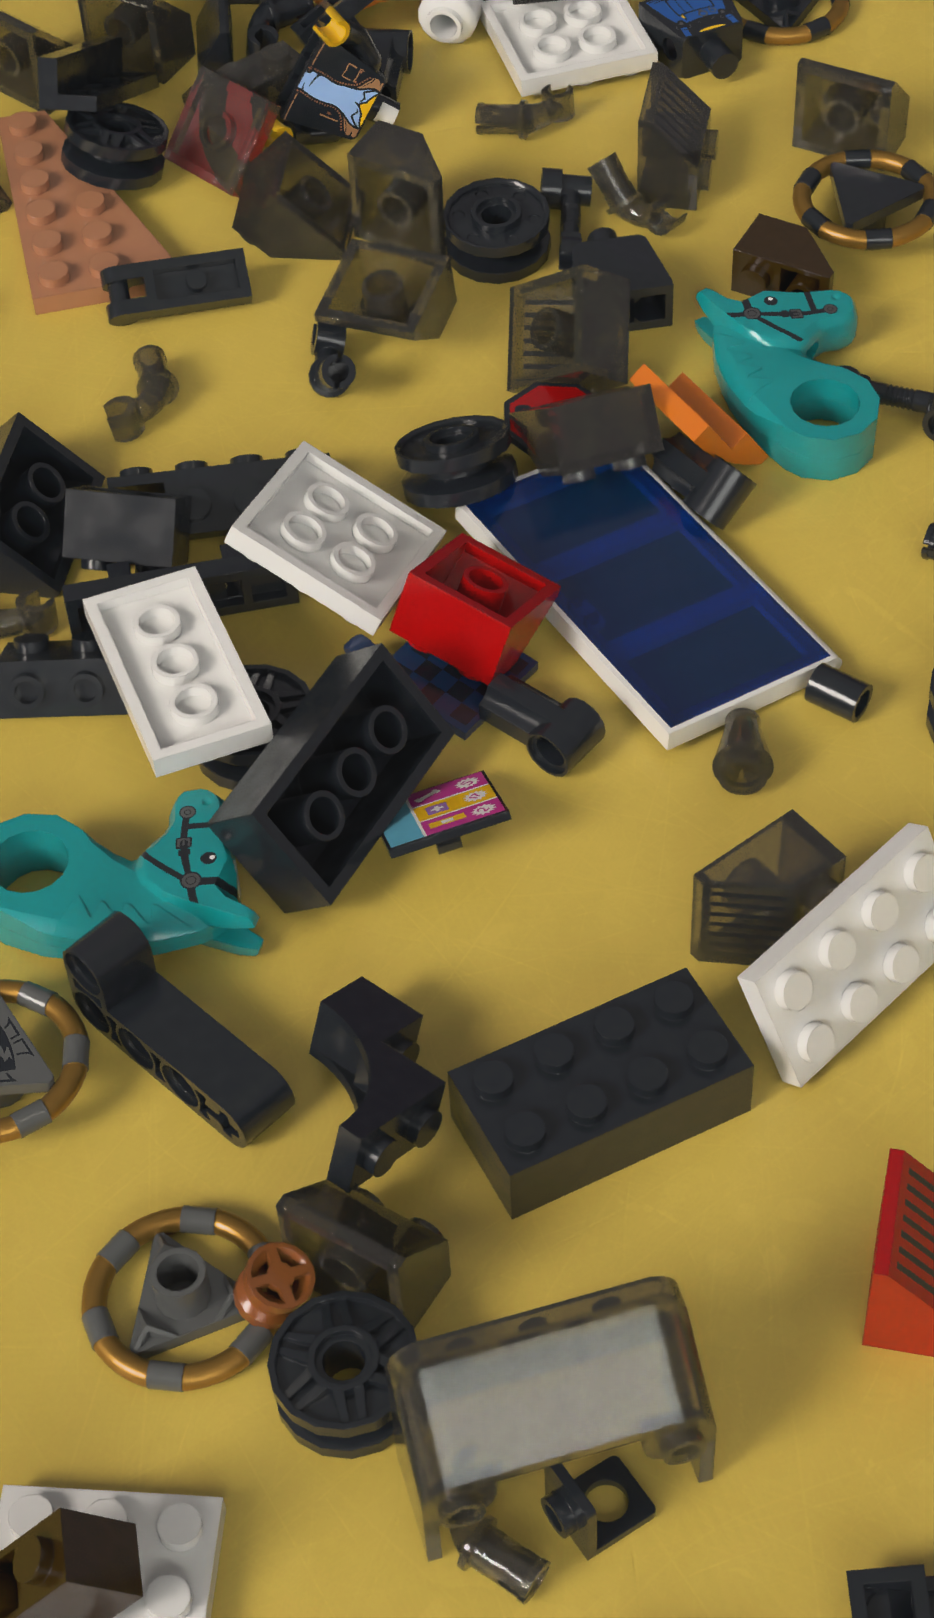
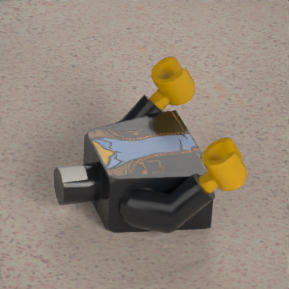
M329 6L325 10L332 18L331 21L326 25L318 20L313 26V30L275 102L280 118L286 121L281 123L272 116H268L264 120V124L273 130L264 147L275 155L285 153L291 146L332 143L339 141L342 137L353 140L358 137L367 119L389 129L398 116L400 103L381 94L387 79L381 68L382 56L367 29L362 25L343 18L333 6Z

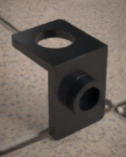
M555 1454L544 1460L545 1496L541 1498L542 1508L556 1532L564 1539L570 1536L587 1561L655 1517V1505L619 1457L610 1456L575 1479L572 1478ZM601 1485H611L619 1488L626 1495L629 1503L625 1514L612 1522L598 1521L596 1510L586 1497L592 1489Z

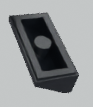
M206 0L196 21L198 74L214 75L218 70L220 71L217 74H220L229 66L222 73L224 74L234 65L230 0Z

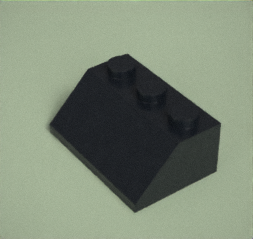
M20 412L16 413L0 427V593L54 599L61 593L62 586L74 558L62 557L66 488L83 485L102 487L105 476Z

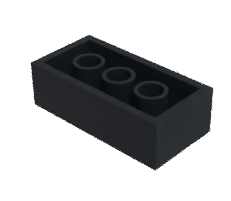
M382 643L338 655L206 825L284 913L331 906L455 732Z
M684 968L447 1072L451 1118L511 1219H515L751 1111L754 1064L689 970Z

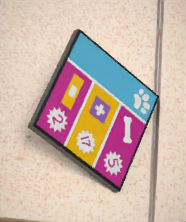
M484 770L412 793L383 832L381 839L391 859L435 844L440 855L463 847L460 836L511 820L512 818L509 809Z

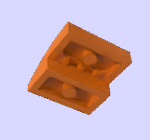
M645 364L629 379L697 446L711 456L718 455L726 462L742 465H760L769 457L739 424L683 372L669 387Z

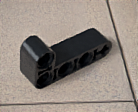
M114 911L63 951V960L72 995L85 1018L106 1038L234 1145L241 1148L246 1147L295 1104V1097L290 1086L272 1065L156 972L148 940L139 927L122 912Z

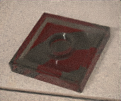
M201 65L164 153V158L231 196L242 199L281 106L222 74Z

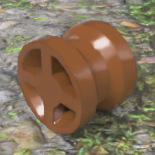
M269 1242L257 1248L248 1259L244 1270L239 1274L233 1290L235 1306L242 1318L252 1326L279 1329L287 1316L302 1306L313 1292L316 1277L314 1266L307 1254L295 1245L285 1242ZM269 1288L277 1292L280 1299H276L275 1296L263 1292L262 1289Z

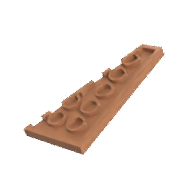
M45 110L17 112L11 116L0 118V136L36 315L110 302L109 293L103 291L100 279V272L105 268L172 258L114 190L96 187L81 181L65 169L61 161L64 140L68 137ZM144 286L130 287V298L145 296Z

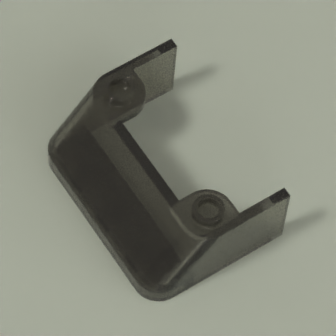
M654 1276L420 1340L398 1350L386 1363L385 1370L396 1454L428 1562L443 1558L439 1526L442 1525L445 1528L456 1529L479 1521L486 1514V1507L496 1498V1482L637 1441L641 1442L646 1456L653 1459H663L666 1464L679 1465L691 1461L698 1483L713 1479L717 1427L689 1312L678 1283L670 1277Z

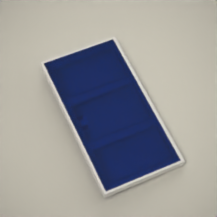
M614 438V443H612L617 452L611 453L610 449L606 447L602 450L604 455L599 456L597 453L582 464L566 463V465H561L560 463H552L554 468L550 469L547 465L518 476L514 484L500 494L480 502L456 507L455 519L475 540L561 586L558 597L545 617L667 751L806 688L811 675L821 663H826L837 669H840L842 665V659L629 446V449L624 450L617 438Z

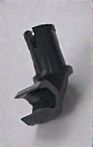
M260 0L259 7L252 15L247 28L246 57H249L248 60L256 55L250 62L260 66V57L257 60L255 59L261 54V50L265 51L270 47L267 52L276 61L279 29L294 24L313 9V0Z
M317 321V324L313 325L311 354L315 355V361L310 366L308 373L309 383L318 395L326 398H334L343 394L356 375L353 361L343 354L346 342V327L342 324H329Z

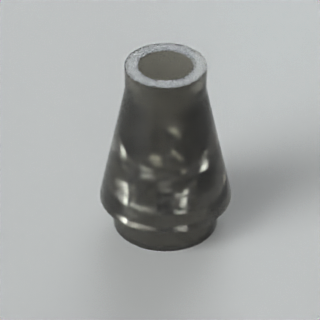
M738 708L729 712L725 718V728L713 759L712 770L721 786L728 792L736 795L753 794L765 786L773 773L774 763L761 729L760 716L754 710Z

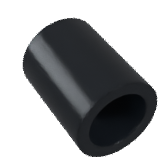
M821 663L808 681L805 690V700L855 723L864 714L870 702L873 686L826 663Z

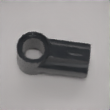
M366 28L382 56L381 68L387 80L381 94L397 101L403 74H410L412 70V30Z
M681 432L670 438H662L652 452L654 457L653 472L661 477L671 488L685 496L682 501L721 530L725 529L757 485L718 455L713 457L703 451Z
M500 673L488 684L487 691L479 703L480 719L526 745L532 760L546 773L555 777L566 775L604 738L606 733L600 715L585 701L578 698H568L563 703H560L513 675L505 676Z

